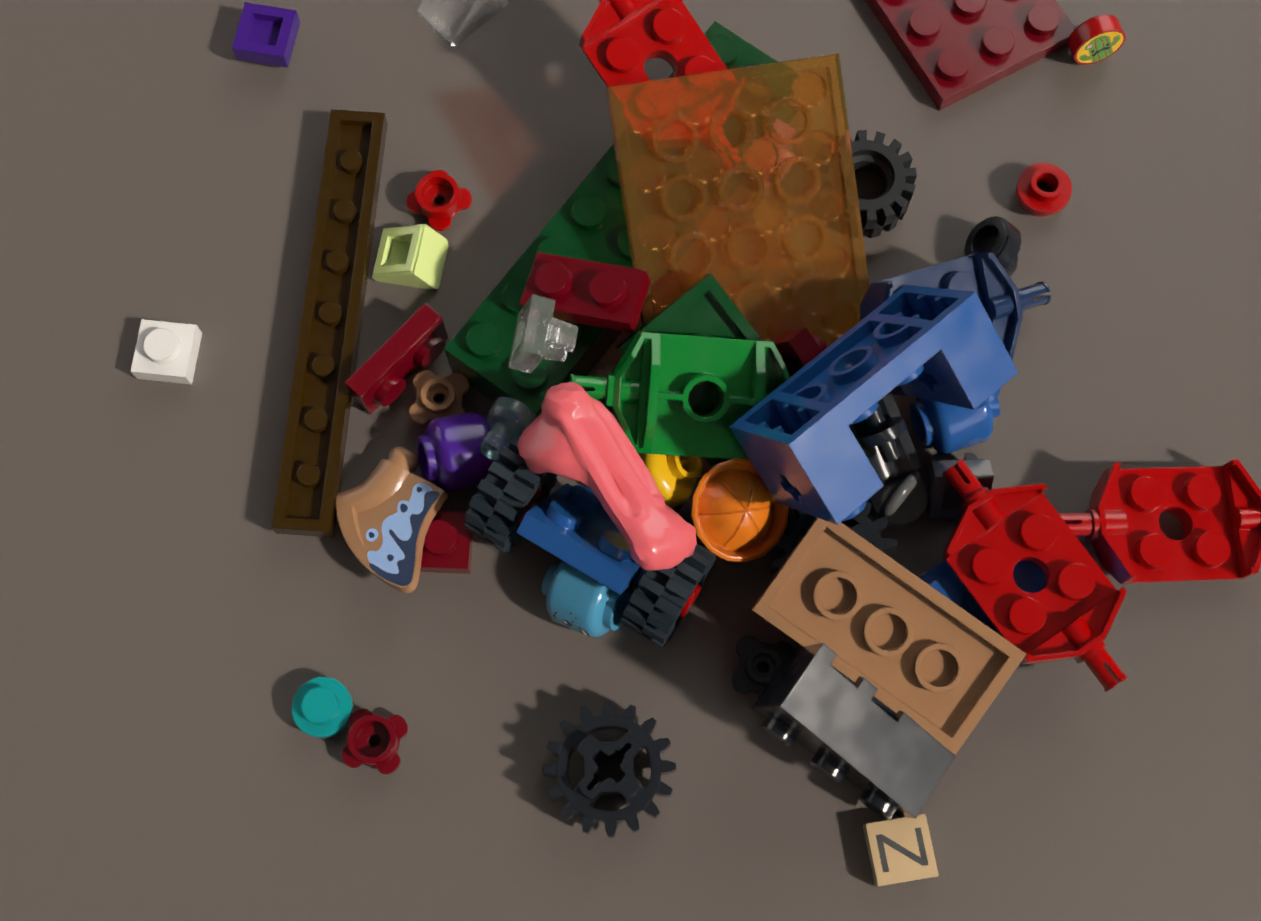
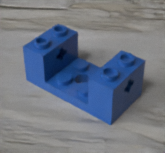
M905 285L729 427L777 503L838 525L842 521L849 520L862 512L866 507L867 500L884 486L851 431L850 424L861 422L871 416L878 408L877 402L896 386H901L905 395L975 410L995 400L1000 394V388L1017 375L1018 371L976 292Z

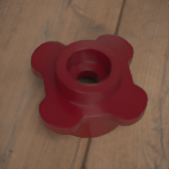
M365 708L355 711L349 720L351 728L347 737L348 745L342 749L341 753L344 763L351 768H358L361 765L377 767L378 771L385 775L394 773L401 764L398 750L401 739L408 733L406 720L400 715H392L389 718L373 715L370 710ZM373 736L380 737L381 742L377 747L370 745V739Z

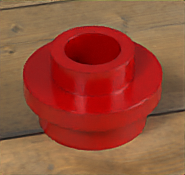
M1036 163L1027 167L1021 173L1016 183V196L1021 207L1027 213L1037 217H1045L1060 212L1067 205L1072 194V184L1068 175L1061 168L1049 163ZM1037 183H1044L1050 186L1053 192H1043L1038 188Z

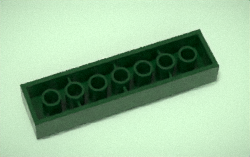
M716 21L704 34L735 81L737 82L743 78L746 82L722 125L724 137L742 162L726 174L721 175L705 148L699 151L695 146L650 150L647 149L630 123L444 348L452 373L458 372L463 374L470 386L527 427L542 413L541 404L548 389L560 383H568L570 374L587 376L622 333V331L526 314L520 305V301L537 252L646 270L651 283L646 295L645 304L742 182L745 159L773 122L778 119L787 125L798 111L804 78ZM674 71L671 73V75L666 79L664 83L669 82L674 78Z

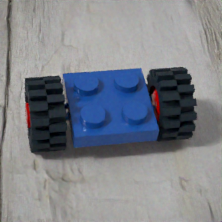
M519 438L511 441L508 449L505 447L500 452L498 461H493L488 469L489 474L485 480L482 479L477 487L479 491L472 497L469 503L471 508L465 514L464 520L466 522L464 523V528L504 553L510 552L513 546L516 547L523 536L620 595L635 581L639 586L633 592L629 600L630 603L624 610L621 623L663 648L695 602L704 581L711 572L717 555L697 543L693 555L685 558L673 568L652 571L643 570L631 558L630 549L624 536L606 513L591 489L579 485L571 486L566 483L554 493L549 494V491L557 482V475L548 472L542 474L531 472L524 459L519 455L517 446Z

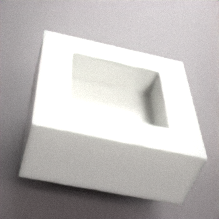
M141 319L130 372L137 379L192 385L202 337L201 330L194 324Z

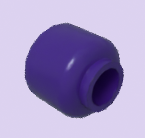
M477 412L436 418L427 425L425 435L417 438L418 461L424 479L434 481L436 486L445 492L478 487L481 480H485L489 474L488 469L493 461H498L500 452L505 448L501 430L499 428L491 429L485 417Z

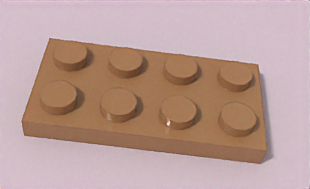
M817 517L752 607L754 612L803 647L825 643L837 654L831 663L833 667L854 682H856L859 676L867 679L878 689L874 694L875 698L895 713L898 710L905 712L954 755L957 754L1026 656V653L843 523L836 525Z

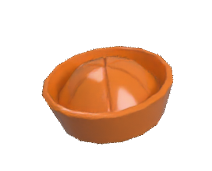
M733 458L716 464L701 478L692 497L691 518L696 528L697 536L709 551L726 561L749 562L765 556L779 543L788 525L789 507L774 500L749 459Z

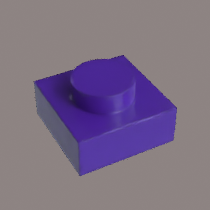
M245 2L232 45L236 59L288 68L300 26L297 11Z

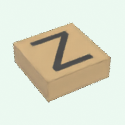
M926 814L918 815L916 819L903 817L863 825L875 887L939 876Z

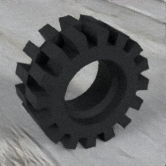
M857 130L854 141L846 133L839 137L837 146L831 142L826 148L824 157L821 156L814 180V204L816 210L823 208L821 218L826 224L832 219L837 221L834 231L843 235L846 226L854 228L852 238L861 239L864 230L869 229L870 237L874 238L880 236L883 227L889 232L896 227L898 219H903L916 187L914 183L917 173L916 167L910 168L913 158L908 151L900 156L898 155L902 144L895 138L887 146L883 144L886 134L876 131L873 141L867 140V130ZM851 171H869L882 179L885 191L876 199H860L846 191L843 179Z

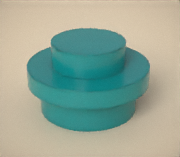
M317 677L305 682L297 690L292 701V716L296 725L304 733L316 738H327L341 732L349 723L353 713V700L350 692L342 683L329 677Z

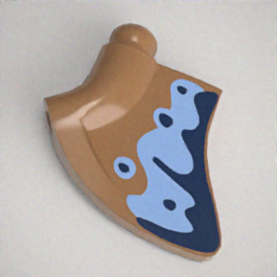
M394 447L390 451L388 459H382L362 484L337 494L336 509L343 537L358 560L378 579L390 587L407 594L412 593L418 585L425 536L430 523L448 498V495L444 490L431 482L412 474L419 465L418 458L414 453L403 447Z

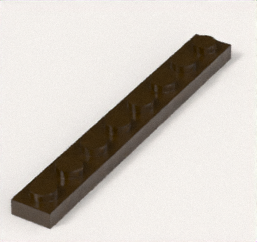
M333 109L330 112L271 526L276 534L334 538L337 516L336 496L340 492L352 395L345 382L356 371L388 126L385 113Z

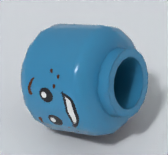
M565 561L554 563L548 569L542 583V593L547 596L546 609L551 620L593 638H598L609 630L616 631L623 625L621 619L634 592L633 588L629 586L620 595Z

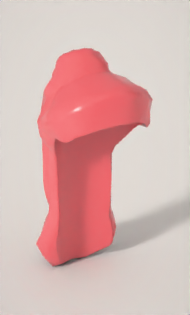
M560 383L548 389L541 404L542 413L523 431L517 443L519 455L524 459L528 469L535 474L553 473L582 482L590 487L606 513L624 536L630 549L631 558L643 570L670 569L680 564L685 558L693 555L697 544L696 528L664 503V497L660 493L653 476L614 415L600 401L590 397L583 387L577 383Z

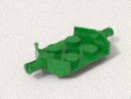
M638 331L611 375L595 377L570 374L569 382L577 383L582 387H593L592 389L584 390L590 397L598 401H604L606 406H611L616 420L637 453L749 459L729 426L788 380L789 375L774 342L769 340L759 341ZM703 381L713 382L718 387L720 393L717 407L708 414L700 415L694 413L688 402L691 389Z

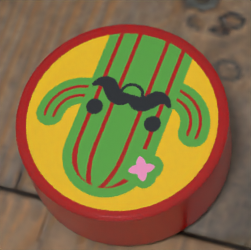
M1099 15L1078 25L1070 34L1067 44L1076 63L1089 65L1105 60L1116 53L1124 44L1126 35L1117 17L1113 15Z

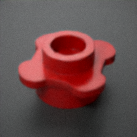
M435 170L418 182L416 190L409 193L406 202L408 209L412 213H420L429 220L430 227L433 230L442 232L451 227V220L460 210L470 208L472 196L468 189L459 188L455 179L448 175L447 172ZM437 197L445 199L442 204H436L434 201Z

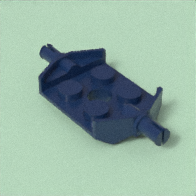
M993 252L973 253L872 282L860 303V321L905 285L973 291L977 293L1009 356L1013 360L1023 319L1022 313L1024 310L1049 304L1051 295L1040 294L1050 292V288L1045 282L1040 281L1018 289ZM896 386L891 391L893 395L908 396L905 395L901 386Z

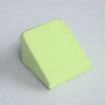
M427 224L383 228L372 279L378 282L414 288L438 289L449 247L447 239Z

